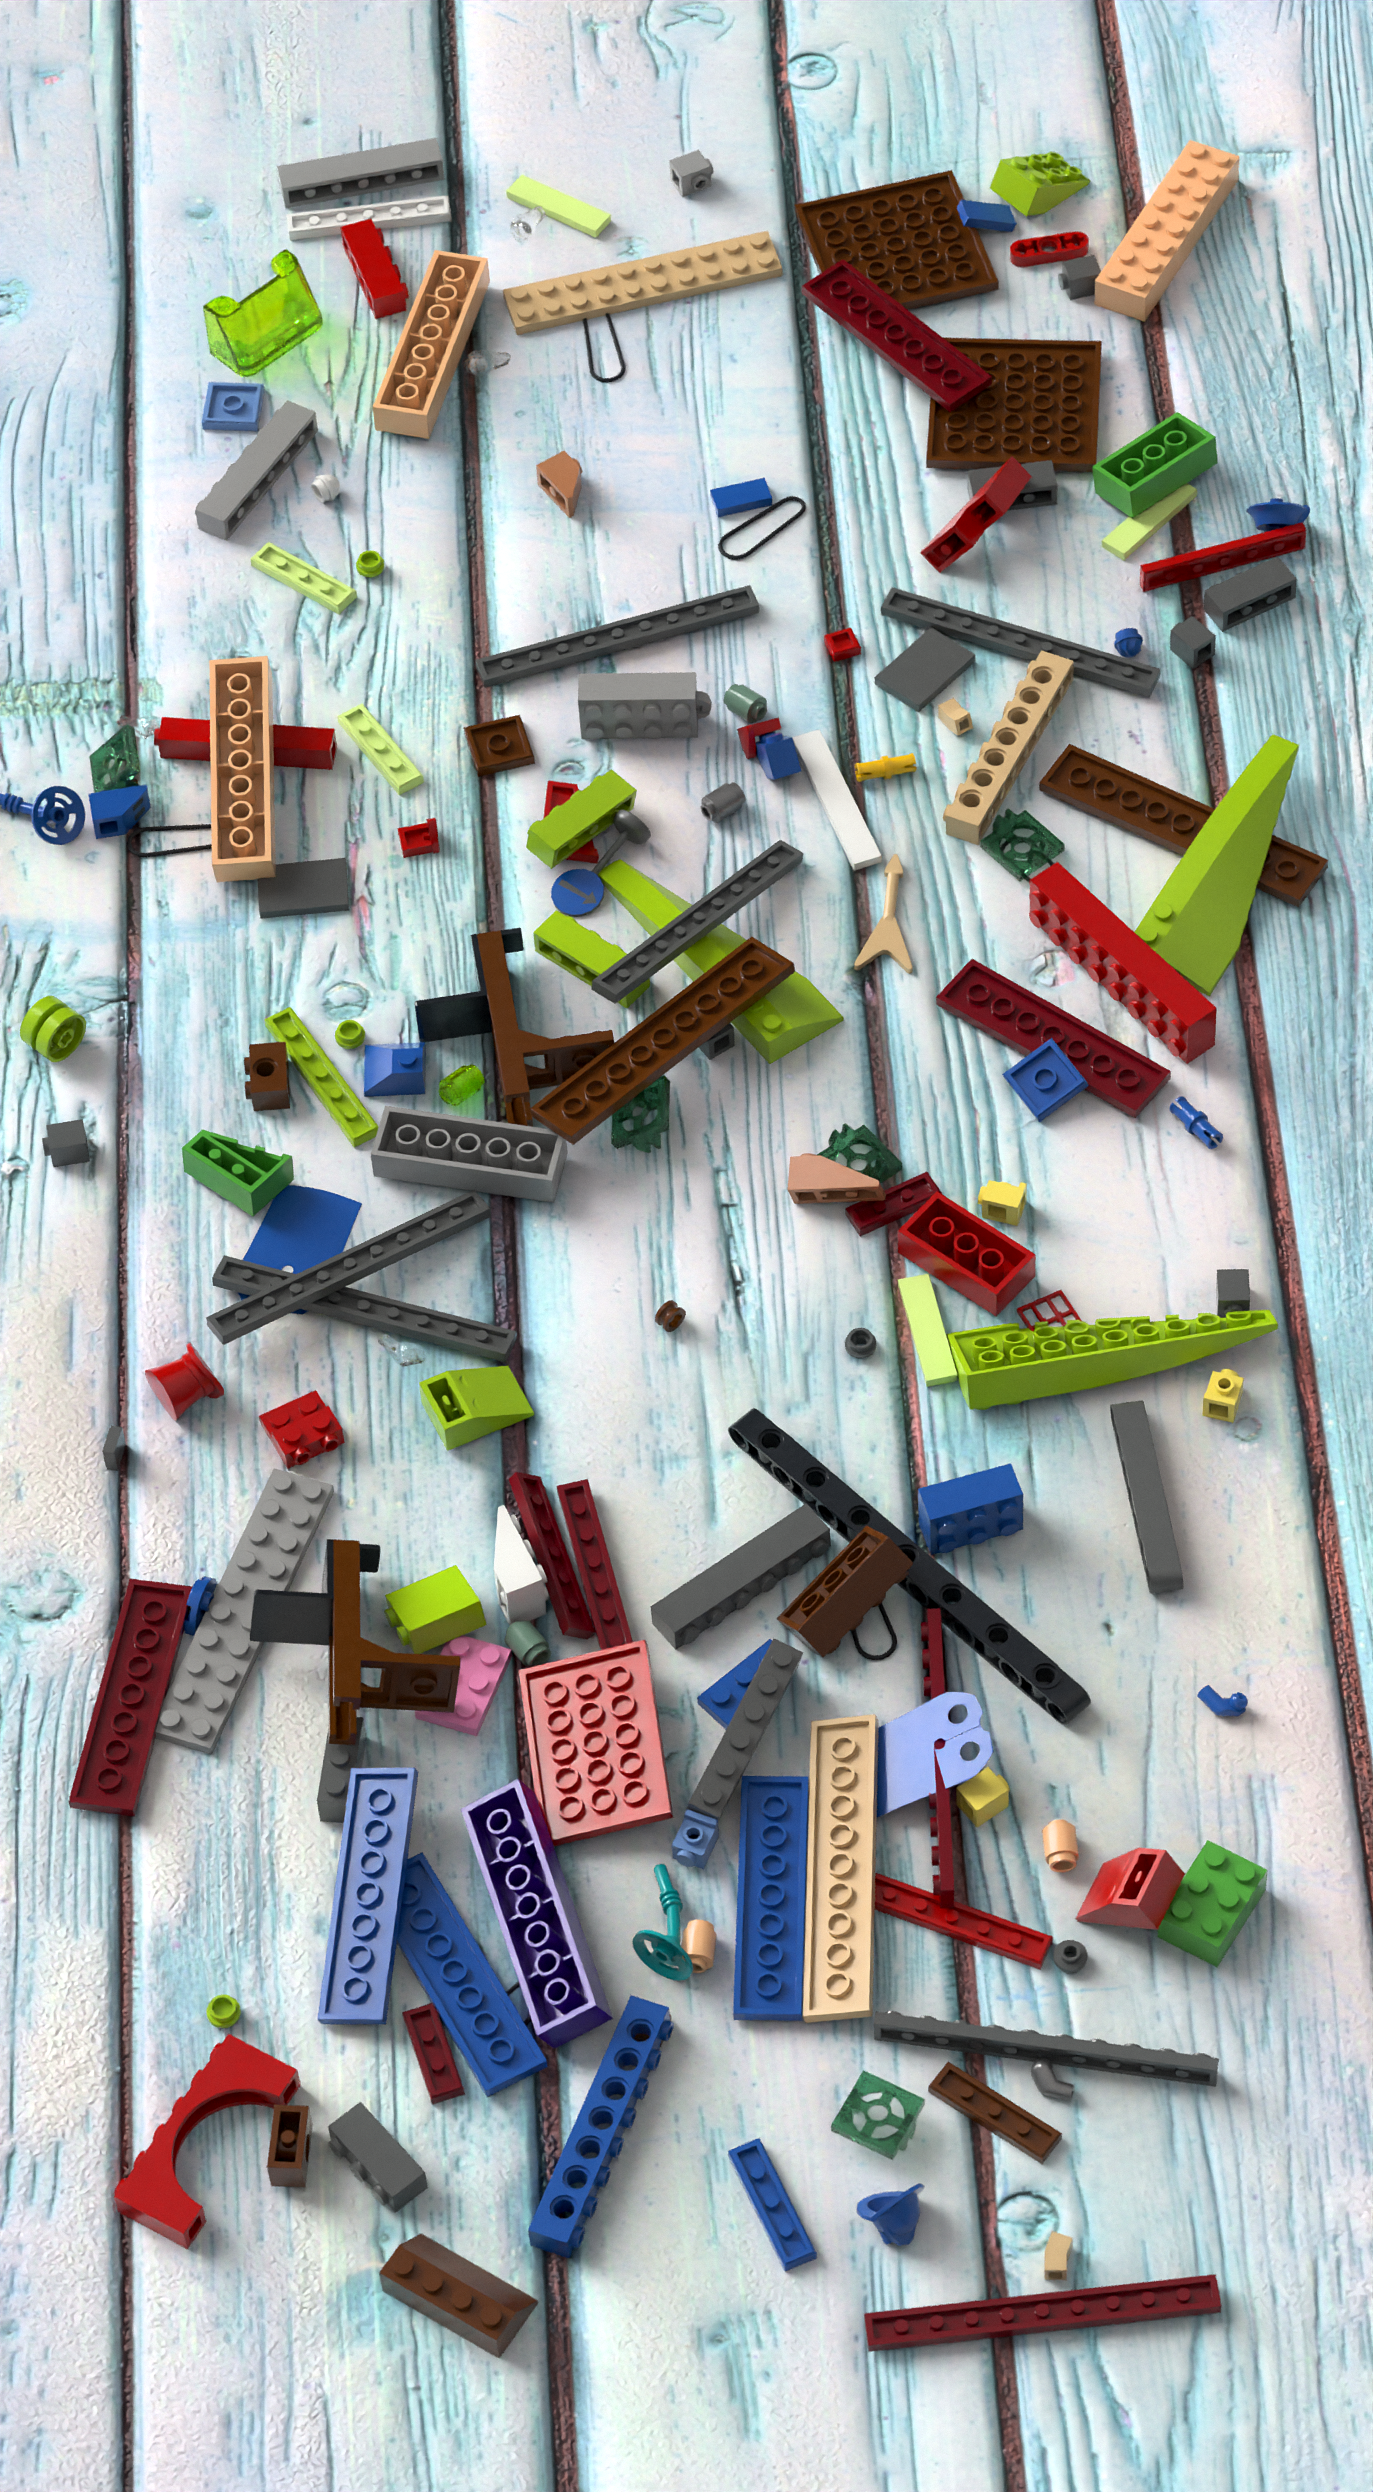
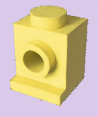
M989 1180L986 1187H981L978 1195V1204L982 1205V1218L1018 1226L1026 1205L1027 1183L1020 1182L1019 1187L1007 1182Z
M1223 1369L1220 1372L1212 1371L1207 1391L1203 1397L1202 1416L1234 1423L1243 1394L1244 1378L1239 1377L1238 1373L1231 1369Z

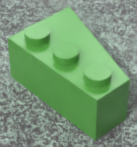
M201 1130L182 1147L184 1172L251 1216H255L294 1180L292 1156L284 1153L282 1156L265 1152L264 1147L256 1145L255 1148L240 1145L236 1139L206 1130Z

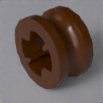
M673 1300L667 1301L657 1311L655 1322L658 1325H663L665 1331L672 1332L681 1325L685 1319L686 1311L682 1307H678V1304Z

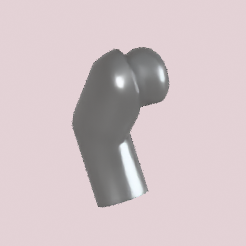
M1044 2058L1038 2059L1031 2067V2076L1038 2091L1043 2095L1071 2102L1075 2085L1058 2081L1053 2072L1052 2063Z

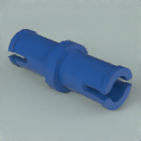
M1185 1097L1176 1098L1175 1101L1182 1109L1172 1102L1170 1112L1175 1114L1185 1124V1129L1190 1134H1195L1208 1149L1216 1148L1218 1145L1210 1137L1212 1136L1221 1143L1223 1134L1208 1122V1117L1204 1112L1197 1111Z

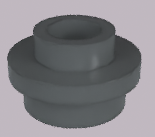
M853 1329L845 1339V1349L852 1357L866 1358L876 1350V1338L868 1329Z
M1066 1940L1056 1946L1053 1959L1055 1965L1061 1971L1073 1974L1080 1971L1086 1965L1088 1954L1086 1948L1080 1942ZM1075 1953L1076 1956L1073 1958L1066 1957L1064 1954Z

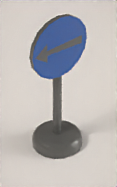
M619 810L613 817V823L621 835L593 870L572 869L564 872L555 880L551 889V898L554 906L561 913L571 917L584 916L592 913L600 906L604 898V886L597 875L626 839L636 844H643L651 837L648 827L638 817L626 810Z

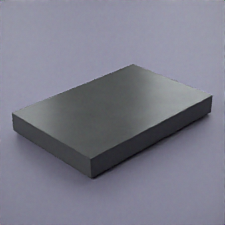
M930 627L874 677L875 685L920 712L975 662V654Z
M346 858L276 864V877L257 878L260 919L349 911Z

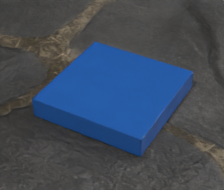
M1052 1038L1002 1074L1007 1083L1039 1122L1089 1086Z

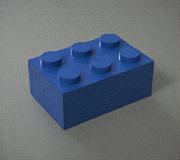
M1011 1463L918 1489L919 1526L930 1555L949 1553L962 1546L981 1544L987 1539L1002 1535L1010 1536L1017 1531L1023 1530V1492Z

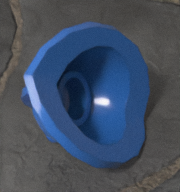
M919 2183L905 2192H882L865 2197L857 2203V2214L862 2219L871 2221L886 2245L892 2242L898 2246L908 2245L914 2239L916 2225L921 2214L918 2195L924 2190L925 2186Z

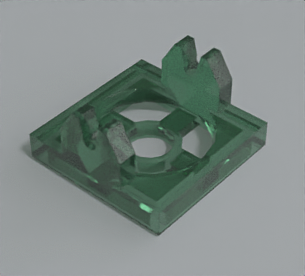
M126 724L89 756L94 793L140 785L138 779L134 778L140 773L135 728ZM111 759L115 760L113 766L109 769ZM126 761V768L118 773L121 762ZM109 774L110 781L105 784L104 776Z
M1007 808L1004 818L1001 815H997L993 823V832L980 841V847L1019 882L1065 851V844L1026 810L1017 815ZM1017 829H1029L1035 833L1026 838L1018 837L1013 832ZM1003 838L1011 844V850L1003 854L1000 848ZM1019 843H1026L1031 848L1026 853H1019L1014 847ZM1018 858V859H1027V860H1025V861H1019V860H1014V859Z
M665 1075L653 1082L612 1115L611 1144L616 1149L632 1144L637 1150L650 1153L651 1145L657 1149L661 1148L660 1133L669 1130L670 1080ZM637 1106L644 1108L641 1114L633 1116V1111ZM657 1109L655 1119L651 1123L644 1125V1119L648 1116L649 1112ZM631 1119L633 1121V1130L627 1131L623 1125L624 1121Z
M843 1124L841 1133L836 1129L832 1132L828 1140L829 1147L817 1154V1156L821 1155L836 1162L838 1154L841 1153L847 1159L846 1167L851 1168L850 1164L854 1160H864L867 1162L865 1169L855 1171L878 1180L880 1184L902 1170V1162L865 1125L854 1130L850 1125ZM863 1144L871 1146L873 1149L866 1154L855 1153L850 1147ZM876 1160L875 1166L872 1167L871 1162Z
M863 2070L831 2124V2131L893 2160L898 2150H906L908 2139L913 2138L916 2129V2119L925 2105V2099ZM883 2093L880 2099H874L870 2102L862 2099L869 2094ZM893 2098L902 2105L904 2119L892 2114L890 2103ZM880 2105L887 2109L888 2115L885 2119L876 2121L869 2117V2109ZM859 2111L864 2113L866 2120L861 2132L857 2130L853 2123L854 2114H858ZM886 2124L898 2129L897 2132L885 2138L871 2137L877 2127H882Z

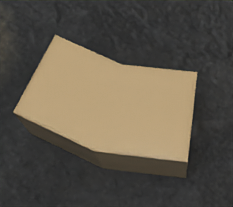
M954 698L938 705V718L956 735L959 736L973 728L970 713L962 708Z
M1054 2231L1051 2232L1045 2248L1044 2280H1067V2261L1073 2248L1072 2237Z

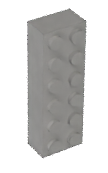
M385 1106L371 1151V1161L374 1177L470 1191L475 1190L477 1192L554 1203L568 1152L566 1140L550 1129Z

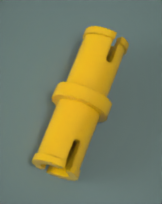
M913 753L892 758L881 756L880 760L855 763V769H858V771H855L857 781L862 782L881 777L886 780L891 779L892 775L916 772L917 767L913 766L916 764L915 756Z

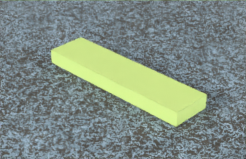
M521 175L506 190L508 199L595 238L611 222V214L524 175Z
M1186 483L1136 517L1131 518L1129 516L1102 540V548L1124 561L1197 496V489Z
M267 542L250 559L251 566L337 614H340L357 598L355 589L270 542Z
M363 704L337 716L341 727L398 795L424 783L423 775Z
M929 1274L898 1279L899 1291L926 1387L957 1381V1371Z

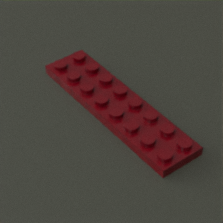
M844 259L802 285V294L949 412L992 385V376Z
M971 959L936 996V1005L1025 1056H1028L1052 1038L1087 1081L1089 1086L1085 1088L1086 1091L1134 1118L1141 1113L1171 1079L1170 1070L974 959Z
M129 1579L69 1797L70 1808L135 1817L156 1738V1728L161 1709L168 1693L185 1629L184 1621L187 1620L191 1606L186 1604L193 1586Z

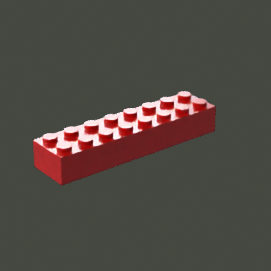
M1056 862L1030 879L1029 918L1033 925L1044 930L1056 946H1061L1069 954V957L1075 964H1080L1088 971L1093 981L1102 984L1115 1001L1119 1000L1128 1009V1012L1134 1019H1139L1146 1025L1152 1036L1161 1039L1174 1056H1179L1188 1064L1215 1046L1217 1008L1059 862Z

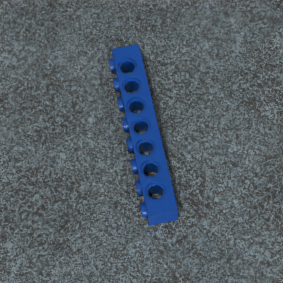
M630 1995L529 2226L530 2246L566 2258H570L574 2247H580L585 2234L583 2225L586 2218H592L597 2208L598 2198H596L599 2188H605L611 2173V2168L608 2167L612 2158L617 2159L623 2147L624 2140L621 2137L625 2128L630 2129L635 2120L636 2109L634 2107L637 2100H643L649 2085V2080H647L650 2070L655 2071L660 2062L661 2040L668 2042L671 2037L674 2022L670 2021L669 2007ZM640 2033L650 2036L643 2042L634 2040L635 2036ZM633 2065L636 2067L635 2069L630 2071H625L622 2069L624 2066ZM614 2094L623 2095V2097L618 2100H612L609 2098ZM603 2123L611 2125L607 2129L596 2128L598 2125ZM588 2153L598 2154V2156L593 2159H586L583 2157ZM577 2182L586 2184L584 2187L579 2189H574L570 2187L572 2184ZM563 2212H569L573 2214L571 2217L566 2219H561L557 2217L559 2214Z

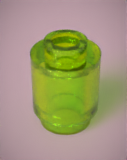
M463 1065L439 1082L440 1089L438 1092L446 1104L458 1106L479 1092L481 1086L485 1083L482 1072L475 1065Z

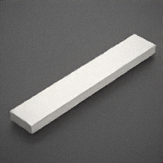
M448 195L286 214L289 240L340 235V227L372 218L376 229L381 228V230L451 221Z
M820 729L792 737L796 753L853 870L881 863V853Z

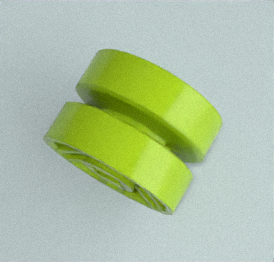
M46 996L37 1001L26 1013L20 1027V1037L23 1042L37 1050L49 1061L60 1062L72 1054L81 1043L86 1031V1020L57 997Z

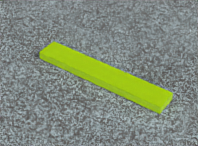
M291 1006L264 1019L265 1026L277 1042H286L288 1058L352 1146L355 1148L375 1138L379 1126Z

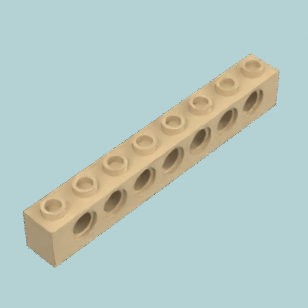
M1041 650L1036 661L1032 660L1030 662L1024 681H1019L1015 690V697L1012 701L1006 703L1001 721L995 722L990 740L984 742L980 749L979 759L976 763L973 762L970 765L965 783L959 784L952 805L948 804L945 808L943 821H946L947 835L979 845L1073 682L1074 661Z

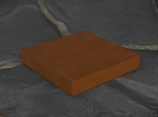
M520 714L463 728L478 777L535 764L534 755Z

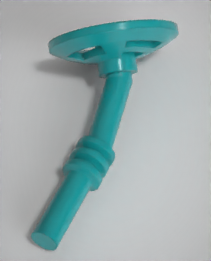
M658 1864L654 1867V1873L661 1892L659 1900L663 1912L667 1915V1935L651 1930H641L634 1936L632 1944L638 1957L654 1972L668 1979L682 1981L688 1979L693 1972L692 1961L680 1945V1912L683 1909L679 1892L673 1888L666 1865ZM644 1940L651 1942L652 1953L647 1949Z

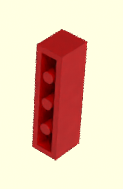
M372 218L340 227L344 251L375 319L407 311L406 299L409 298L408 288L405 282H400L401 275L397 264L392 265V254L389 246L384 247L383 245L384 237L381 228L376 229Z

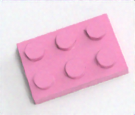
M462 1635L446 1642L440 1654L460 1656V1672L454 1713L415 1711V1717L419 1720L477 1736L512 1658V1650Z

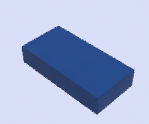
M960 200L957 206L963 225L966 227L1013 232L1017 225L1009 205Z
M765 477L710 490V498L717 517L772 505V496Z

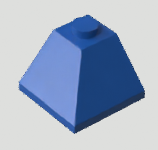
M425 1042L365 1045L364 1097L425 1094Z

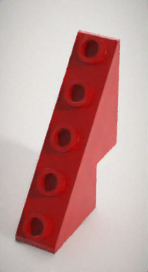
M1013 456L1010 457L920 552L921 555L941 573L970 550L984 531L1007 512L1032 476Z

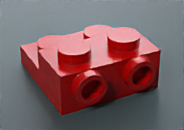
M316 1390L259 1416L260 1424L287 1469L295 1465H302L311 1458L324 1452L333 1451L339 1445L345 1443L341 1425L330 1407L325 1406Z

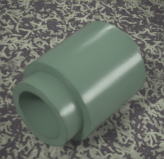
M734 684L728 688L724 695V704L727 705L728 710L749 723H755L763 719L767 713L766 698L745 685Z
M516 1621L508 1627L504 1641L523 1665L534 1667L545 1664L551 1656L549 1643L530 1621Z

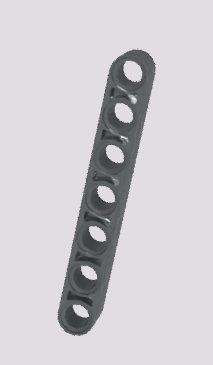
M1140 1400L1111 1404L1110 1412L1113 1431L1149 1592L1152 1594L1183 1589L1181 1564L1144 1402Z

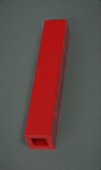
M162 717L160 728H156L154 732V745L159 747L160 758L211 761L210 720ZM273 724L274 766L333 770L337 752L335 729Z

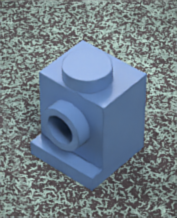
M687 1809L684 1814L685 1818L672 1843L673 1859L684 1866H696L704 1869L719 1838L718 1820Z

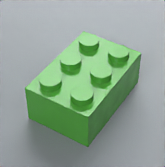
M1207 1840L1182 1879L1158 1928L1157 1937L1218 1967L1266 1891L1268 1870Z

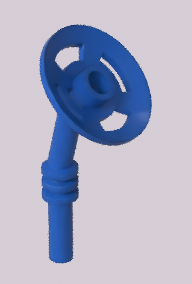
M49 787L37 796L34 804L24 802L22 797H17L10 793L5 795L0 793L1 808L15 814L21 812L31 815L34 830L42 840L49 844H67L73 841L83 829L85 823L84 804L79 795L68 787ZM55 794L65 795L72 803L68 804L64 799L56 798ZM45 799L47 803L44 807H41L40 804ZM55 802L60 803L63 807L55 806ZM75 813L74 824L71 830L67 832L64 827L69 820V814ZM47 823L54 824L55 828H51ZM43 827L49 832L56 833L57 837L47 835L41 828Z

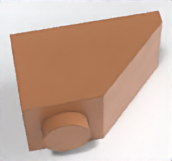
M562 451L536 465L537 481L540 488L571 518L575 514L582 487V467L577 459H572L565 451Z

